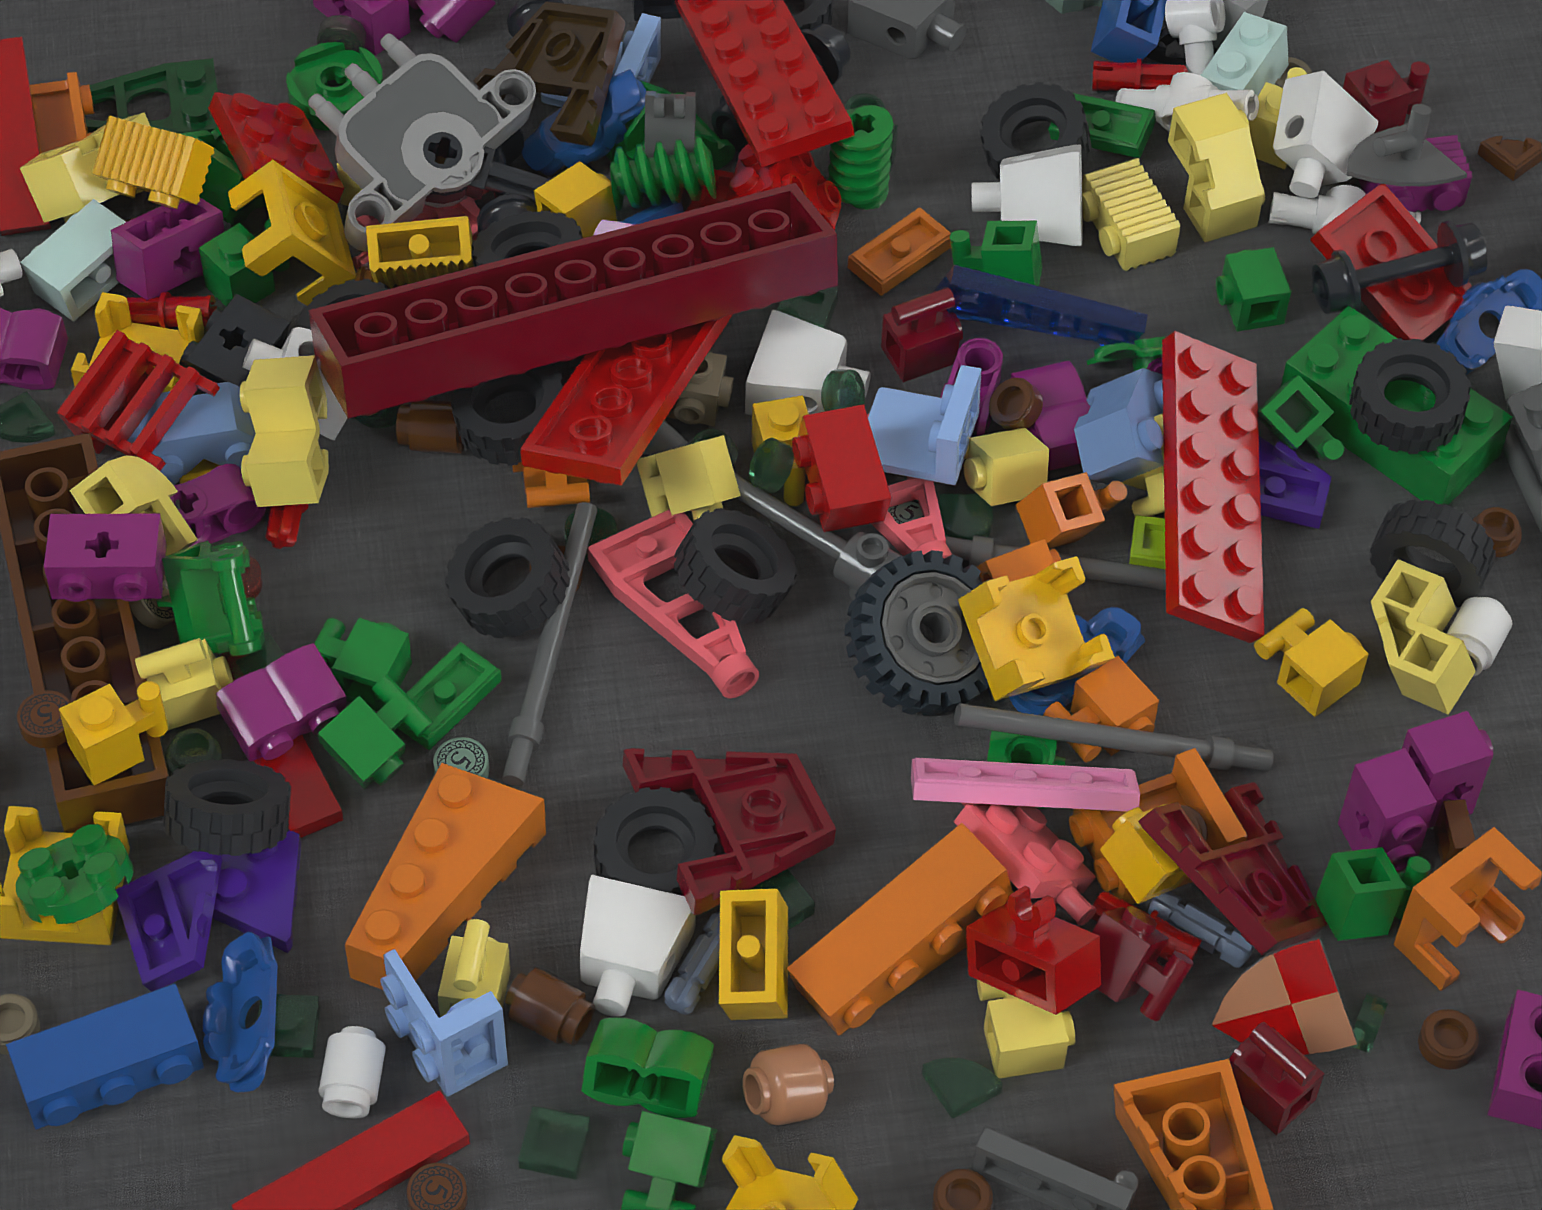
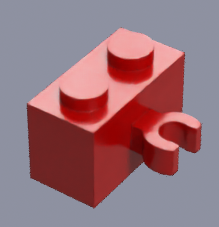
M864 404L804 415L798 436L792 438V450L797 467H805L809 480V484H806L805 487L807 505L811 515H819L823 532L885 521L892 497Z
M1023 886L1010 894L1005 904L966 926L968 976L1057 1015L1101 986L1100 936L1055 917L1056 905L1051 896L1047 895L1032 905L1030 888Z

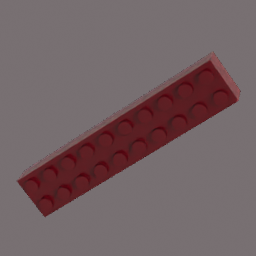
M793 183L308 310L315 358L320 371L347 418L372 415L385 408L408 402L423 401L433 395L459 388H471L481 382L511 374H522L536 367L558 361H570L584 354L606 348L622 347L628 342L654 335L669 334L676 329L702 322L717 321L724 316L750 309L765 308L772 303L798 296L813 295L820 290L838 286L837 233L797 184Z

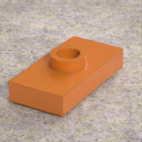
M919 207L849 255L847 268L882 296L950 249L951 232Z

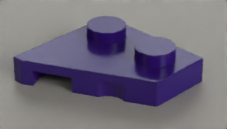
M1259 436L1261 515L1319 529L1332 476L1313 463L1301 460L1294 450L1279 441L1273 446Z
M288 829L286 838L283 841L277 842V846L271 849L266 848L259 853H245L240 856L222 854L223 860L212 918L243 933L252 932L258 935L260 939L271 937L273 947L289 953L293 947L294 907H296L297 871L300 868L301 857L300 835Z
M194 851L116 889L119 896L117 902L142 984L151 992L164 988L204 968L223 860L221 854L212 855L208 852Z

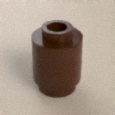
M423 400L399 406L396 421V436L399 445L409 446L411 451L462 453L464 445L457 431L450 401Z
M534 968L528 975L520 973L512 982L505 998V1003L511 1006L509 1011V1018L556 1044H561L564 1041L575 1046L587 1031L595 1012V1005L586 1000L584 992L539 968Z

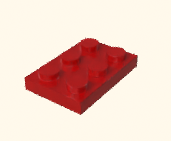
M214 93L208 109L244 180L271 160H274L338 204L345 187L305 113L300 108L283 102L278 105L260 102L244 93H235L234 95Z
M1386 184L1378 185L1321 228L1310 239L1327 260L1331 258V254L1335 250H1344L1350 257L1355 270L1438 248L1434 240ZM1442 267L1360 289L1361 301L1390 334L1398 339L1402 338V340L1414 338L1421 339V342H1423L1452 319L1464 300L1462 298L1464 293L1472 285L1468 281L1465 286L1459 288L1453 286Z

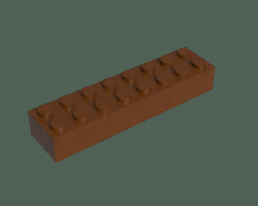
M85 433L0 451V532L33 693L56 691L65 695L73 702L111 684L124 706L138 700L137 689L147 680L141 679L135 662V658L141 657L129 601L122 599H87L74 602L66 599H52L44 570L50 514H85L69 490L98 469L91 434ZM146 731L140 733L139 738L145 761L95 786L69 748L67 741L53 748H45L55 800L64 833H75L83 826L94 824L93 816L95 812L121 813L124 825L164 816L165 784L168 772L160 737H151Z

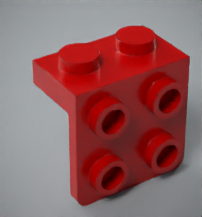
M749 144L741 150L725 201L796 183L835 231L841 209V196L835 184L829 180L826 181L814 165L810 151L761 168Z

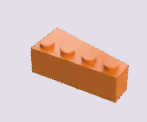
M441 763L345 942L350 978L383 990L380 979L386 976L383 954L395 949L416 982L446 948L448 938L464 920L468 922L482 907L481 901L499 881L503 883L517 868V860L530 846L534 848L546 835L544 799Z
M963 823L959 824L787 967L796 989L838 1036L849 1028L854 1029L863 1025L879 1007L967 947L966 926L1005 904L1009 895L1013 893L1007 869Z
M1229 1059L1113 1084L1115 1116L1170 1210H1274Z

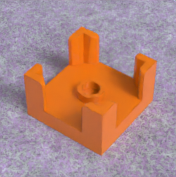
M1495 827L1412 888L1393 945L1440 991L1456 981L1460 972L1431 943L1440 936H1443L1454 947H1458L1465 942L1467 935L1476 929L1478 925L1498 943H1505L1521 931L1525 916L1494 886L1499 871L1501 870L1522 890H1527L1528 888L1533 890L1541 881L1542 871Z

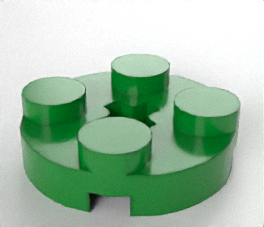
M341 42L321 43L304 50L294 60L295 67L290 73H287L286 77L290 103L305 113L313 128L324 131L330 129L316 116L315 111L308 105V101L314 94H321L326 101H330L345 115L348 110L364 98L345 76L344 71L350 64H357L363 71H367L378 84L383 82L381 65L371 52L359 47V53L353 50H345V45ZM330 80H336L338 84L343 85L338 87H329L327 82Z
M90 824L78 829L72 837L58 841L47 848L32 849L21 856L18 861V868L21 873L16 881V893L26 914L33 921L42 923L39 915L54 916L57 924L73 923L88 918L111 905L119 897L115 887L122 881L124 876L129 884L133 876V865L123 843L118 838L106 835L101 825Z

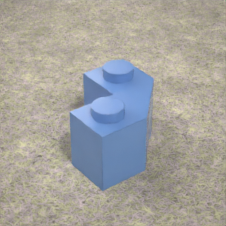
M1142 368L1091 389L1086 400L1090 405L1089 412L1078 418L1074 428L1083 473L1087 472L1091 480L1110 484L1112 481L1123 482L1164 466L1161 451L1163 435L1159 425L1154 420V416L1163 414V375Z
M230 382L217 383L220 389L215 396L208 393L192 396L153 450L152 454L162 458L166 463L160 472L167 477L173 486L203 459L218 465L236 464L241 468L242 458L244 455H248L256 433L250 413H245L242 410L239 386ZM170 391L162 392L127 441L133 443Z

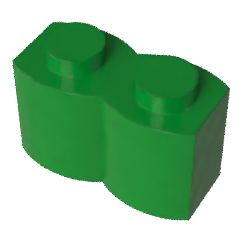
M614 1017L602 1019L586 1056L581 1091L592 1099L605 1104L616 1106L640 1104L647 1110L665 1117H694L697 1115L709 1079L714 1044L703 1036L689 1031L664 1030L657 1032L642 1022L628 1018Z

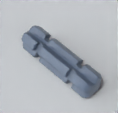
M1170 891L1152 899L1148 914H1151L1154 909L1159 911L1158 917L1184 932L1186 931L1202 939L1201 948L1211 954L1216 950L1221 952L1220 959L1234 967L1241 968L1249 959L1254 946L1250 945L1243 938L1239 930L1235 929L1233 933L1227 930L1229 926L1227 923L1190 902L1186 906L1180 904L1182 898Z
M720 912L710 916L703 928L705 934L698 936L678 969L679 977H674L665 991V1004L670 1009L676 1010L683 1015H687L694 1010L701 998L698 995L699 992L705 991L719 968Z

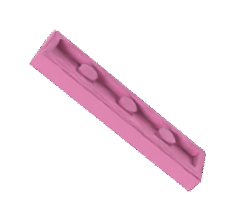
M931 758L912 759L911 785L913 800L1129 811L1139 807L1140 790L1135 771L1132 769Z

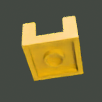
M271 160L228 191L231 207L236 211L263 193L271 222V227L243 246L242 254L247 268L260 276H264L290 257H296L322 275L296 294L297 300L306 306L313 301L312 299L316 295L324 293L329 287L355 279L356 273L336 202L274 160Z
M102 292L95 309L100 338L89 366L86 355L84 353H77L71 368L74 387L116 330L124 333L128 339L138 344L142 342L148 345L152 351L162 356L166 354L172 357L179 364L188 344L193 340L199 343L205 335L201 309L178 305L175 313L179 330L150 326L131 321L128 301L125 296ZM173 377L163 392L171 391L179 379Z
M1077 556L1057 561L1035 575L1009 582L1007 575L985 581L958 599L994 701L1083 676L1115 658L1105 634H1100L1085 643L1067 596V593L1085 582V576Z
M8 806L4 834L10 850V858L3 888L0 884V938L111 945L119 908L117 899L102 911L73 923L57 924L54 916L39 915L42 923L33 921L28 917L16 893V881L21 873L18 868L20 857L32 849L47 848L58 841L72 837L74 833L43 831L37 809L33 807ZM95 812L93 816L94 824L101 825L106 835L118 838L123 843L129 856L130 846L122 814ZM124 877L122 881L115 887V889H118L123 886Z
M737 1135L733 1136L722 1157L723 1164L738 1185L726 1210H853L858 1197L833 1157L810 1153L807 1159L815 1174L814 1177L777 1169L760 1142Z

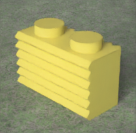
M1139 158L1083 175V220L1094 223L1099 231V241L1102 250L1107 256L1114 255L1123 270L1128 271L1131 267L1136 269L1140 264L1145 266L1149 261L1154 263L1157 259L1163 260L1166 256L1172 257L1176 253L1180 232L1179 220H1176L1175 214L1171 213L1170 206H1167L1166 200L1162 199L1161 192H1158L1157 186L1153 185L1152 179H1149L1148 172H1145L1143 165H1140Z

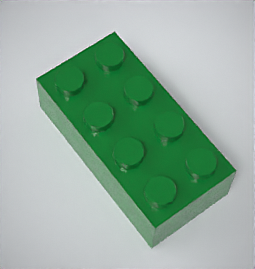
M1348 306L1286 362L1281 386L1290 377L1299 375L1334 411L1322 424L1334 439L1341 441L1346 449L1421 501L1430 500L1437 504L1449 505L1501 455L1513 416L1471 389L1469 393L1471 396L1461 429L1457 435H1453L1452 441L1444 446L1442 444L1437 447V450L1428 453L1427 451H1420L1418 454H1408L1405 451L1394 452L1388 450V447L1381 444L1377 445L1370 441L1371 438L1366 433L1362 434L1357 428L1358 423L1352 419L1350 413L1352 405H1349L1356 370L1358 364H1361L1363 356L1368 351L1372 352L1375 346L1382 342L1386 344L1392 342V339L1398 338ZM1392 381L1384 389L1387 401L1408 411H1428L1434 406L1436 401L1435 394L1430 389L1412 381Z

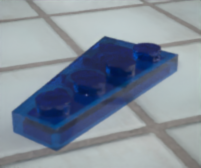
M954 265L933 291L935 292L947 287L951 289L955 298V306L946 310L948 313H955L958 319L1094 341L1101 346L1122 342L1134 344V340H1138L1145 334L1148 314Z

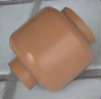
M793 1044L760 1051L753 1058L750 1068L743 1075V1093L750 1111L759 1115L770 1125H784L819 1116L825 1109L828 1094L832 1093L834 1088V1077L829 1063L824 1059L821 1060L817 1052L807 1044Z

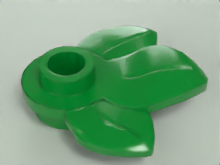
M1165 336L1134 340L1135 345L1125 342L1103 345L1094 350V357L1086 361L1087 365L1132 359L1133 371L1142 368L1147 369L1151 361L1162 357V340Z

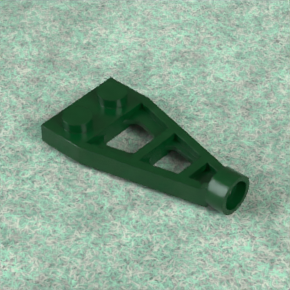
M213 58L164 63L90 85L93 105L106 101L115 102L117 118L131 117L127 111V105L133 98L154 91H161L170 98L171 114L164 120H148L151 127L174 133L207 130L211 133L218 127L208 109L214 93L218 92ZM86 119L88 133L94 132L103 125H106L107 121Z

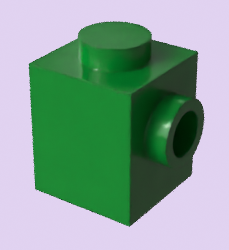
M1274 247L1243 250L1238 253L1226 254L1222 276H1217L1216 278L1218 301L1221 306L1227 305L1237 332L1285 323L1291 290Z

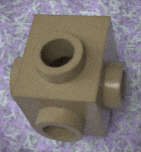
M708 352L667 417L678 419L687 424L701 423L715 426L719 406L728 408L732 394L734 378L725 376L727 355Z

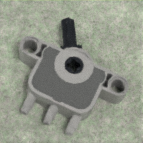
M388 33L381 39V46L400 68L381 84H378L367 71H363L357 64H350L344 71L345 76L364 98L348 110L345 115L330 101H326L321 94H314L308 101V105L315 111L316 116L337 136L335 145L337 162L343 171L362 189L349 203L344 226L345 238L357 250L368 252L366 227L360 225L356 218L362 215L373 216L380 224L411 222L422 213L424 205L440 208L454 206L467 197L481 200L484 189L501 195H525L535 200L534 190L551 180L493 161L496 148L526 123L536 95L535 83L528 74L520 70H505L478 90L444 57L432 53L416 56L402 41H399L393 34ZM512 94L518 97L522 103L510 105L504 102L500 96ZM437 156L446 158L444 164L435 162Z

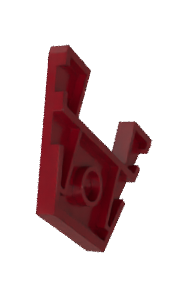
M630 748L623 751V768L635 793L639 792V789L648 787L650 790L660 789V787L671 788L673 792L692 788L695 790L700 803L706 808L707 816L713 819L715 833L726 854L678 864L677 882L693 915L702 914L719 905L720 891L748 890L834 845L836 827L797 754L726 751V759L696 758L693 750H672V757H644V749Z
M1255 782L1232 787L1224 794L1247 834L1246 841L1212 850L1178 802L1153 808L1138 821L1149 836L1261 955L1309 939L1328 925L1297 865L1287 867L1276 845L1284 837L1276 821L1270 820L1268 823H1265L1257 807L1264 800V797Z

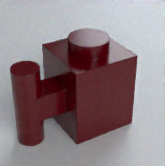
M1387 59L1346 73L1343 89L1379 121L1374 132L1375 134L1389 128L1404 125L1406 114L1410 115L1412 106L1422 103L1430 67L1422 61L1414 62L1411 65L1409 76L1401 78Z
M948 287L893 306L890 313L883 315L881 348L903 383L954 365L959 349V341L963 339V330L956 314L953 312L948 313L946 310L955 306L954 295Z
M1128 906L1127 908L1120 907L1104 912L1092 933L1100 936L1101 986L1097 989L1115 1002H1119L1136 995L1140 986L1149 991V994L1139 1010L1147 1018L1159 1021L1194 964L1193 961L1186 955L1174 951L1165 967L1156 962L1169 938L1155 929L1157 922L1144 911Z
M1265 1022L1260 1023L1252 1031L1249 1038L1243 1041L1229 1058L1242 1105L1276 1136L1316 1101L1325 1074L1279 1032Z

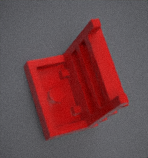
M116 330L56 413L75 436L85 433L91 434L95 453L100 454L104 447L109 445L126 455L139 457L161 471L166 463L162 458L152 454L155 447L197 389L215 396L220 387L217 383L201 376L196 369L190 366L185 368L177 364L172 357L166 354L162 356L152 351L148 345L142 342L138 344L128 339L124 333ZM172 378H178V382L133 443L127 441Z

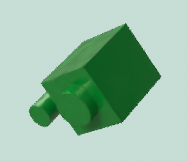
M270 219L265 222V230L271 227ZM240 223L199 247L205 287L226 307L236 294L253 303H257L275 292L273 270L282 272L290 267L289 258L264 276H260L247 268L242 248L255 237Z
M1037 220L987 221L982 246H971L970 235L965 230H957L950 234L955 283L958 289L968 290L975 286L974 274H984L987 299H1007L1011 301L1036 299L1042 272Z
M1299 375L1290 377L1258 408V419L1289 448L1297 449L1305 441L1315 451L1317 458L1322 461L1335 460L1343 455L1344 446L1342 442L1334 439L1322 426L1334 411Z
M328 618L314 642L315 646L328 667L332 668L334 677L347 696L346 701L352 703L360 696L373 710L379 711L386 704L376 695L372 688L386 675H389L399 687L401 686L412 665L409 633L401 631L390 623H375L358 618L348 639L343 641L341 638L346 630V626L335 618Z
M389 675L384 676L372 688L376 695L386 704L377 713L358 696L318 733L319 743L364 790L374 781L379 786L384 785L404 766V763L399 758L405 753V743L393 732L398 726L404 723L416 737H419L433 724V721Z
M1383 847L1332 853L1315 900L1337 941L1388 935L1394 917L1398 919L1403 918L1412 888L1427 877L1430 863L1422 857L1414 856L1408 860L1404 873H1397Z
M642 1111L640 1122L631 1121L628 1126L622 1155L631 1158L628 1170L651 1175L653 1178L649 1193L627 1188L621 1210H696L697 1205L675 1200L678 1183L704 1188L717 1129Z

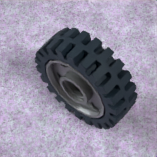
M922 550L910 552L903 557L901 555L874 572L859 587L854 595L856 598L849 605L846 615L851 616V619L845 624L844 636L851 637L852 640L846 646L848 658H857L858 664L853 667L857 677L860 678L866 675L870 682L865 688L872 695L879 692L884 694L882 703L891 708L902 705L901 712L913 715L922 711V716H933L940 712L952 711L956 709L959 703L966 704L989 687L958 602L959 598L982 584L977 579L981 571L973 564L966 568L961 567L963 558L952 554L944 559L942 551L934 550L924 555ZM920 623L925 624L931 629L934 634V643L929 642L923 637Z

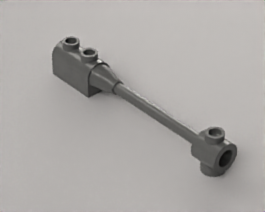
M578 356L570 361H558L555 364L556 371H560L563 377L564 385L584 358L583 356ZM664 420L643 453L654 455L686 446L688 442ZM735 474L741 495L736 497V499L835 558L837 562L834 567V577L848 585V593L852 600L856 598L854 595L859 587L874 572L901 556L891 550L887 540L879 534L859 532L847 542L831 531L823 532L822 526Z

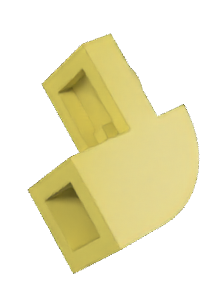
M126 455L107 461L69 490L85 514L160 513L167 544L166 556L188 548L198 540L170 499L178 492L162 472L139 457Z

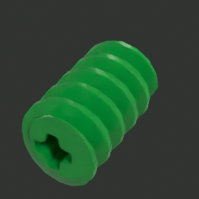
M863 105L855 109L846 110L852 120L855 136L830 144L828 180L837 187L843 203L850 204L855 208L869 210L879 208L886 201L889 193L888 184L890 180L889 171L891 167L890 157L892 154L891 144L893 141L892 130L894 124L892 116L886 108L876 105Z
M701 136L695 137L692 152H687L681 139H676L673 154L670 155L667 154L661 141L656 142L653 157L647 156L642 144H636L634 158L628 160L622 146L616 148L614 162H611L610 175L613 199L617 211L622 209L625 196H627L634 209L640 208L645 193L653 206H660L664 191L667 192L672 203H680L684 188H686L693 201L701 199L703 186H706L713 199L717 197L711 151L706 148Z

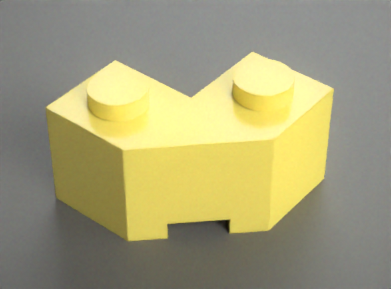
M1227 92L1173 108L1168 143L1189 174L1183 209L1203 241L1209 242L1257 227L1261 206L1265 202V192L1258 171L1246 114L1241 109L1238 110Z
M145 112L124 118V120L150 126ZM103 125L83 140L43 152L20 167L44 223L63 217L66 223L72 215L78 213L93 199L102 203L119 195L105 189L107 180L92 174L106 125ZM137 189L136 194L142 192V190Z
M315 355L254 360L247 380L243 381L240 385L241 407L245 413H250L256 433L248 455H244L242 458L241 473L245 486H251L257 507L319 503L329 472L328 450L320 449L318 442L320 435L318 419H327V397Z
M1398 559L1370 601L1383 640L1388 664L1402 695L1449 715L1476 672L1464 641L1443 632L1457 609L1443 577Z

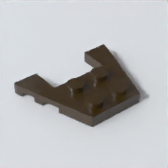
M546 1L505 45L509 50L508 55L495 69L484 68L473 81L478 86L477 89L480 90L495 76L505 70L516 69L525 72L534 81L536 92L568 97L549 129L553 135L561 142L592 147L596 139L626 22L616 10ZM507 94L500 96L501 99L504 100Z

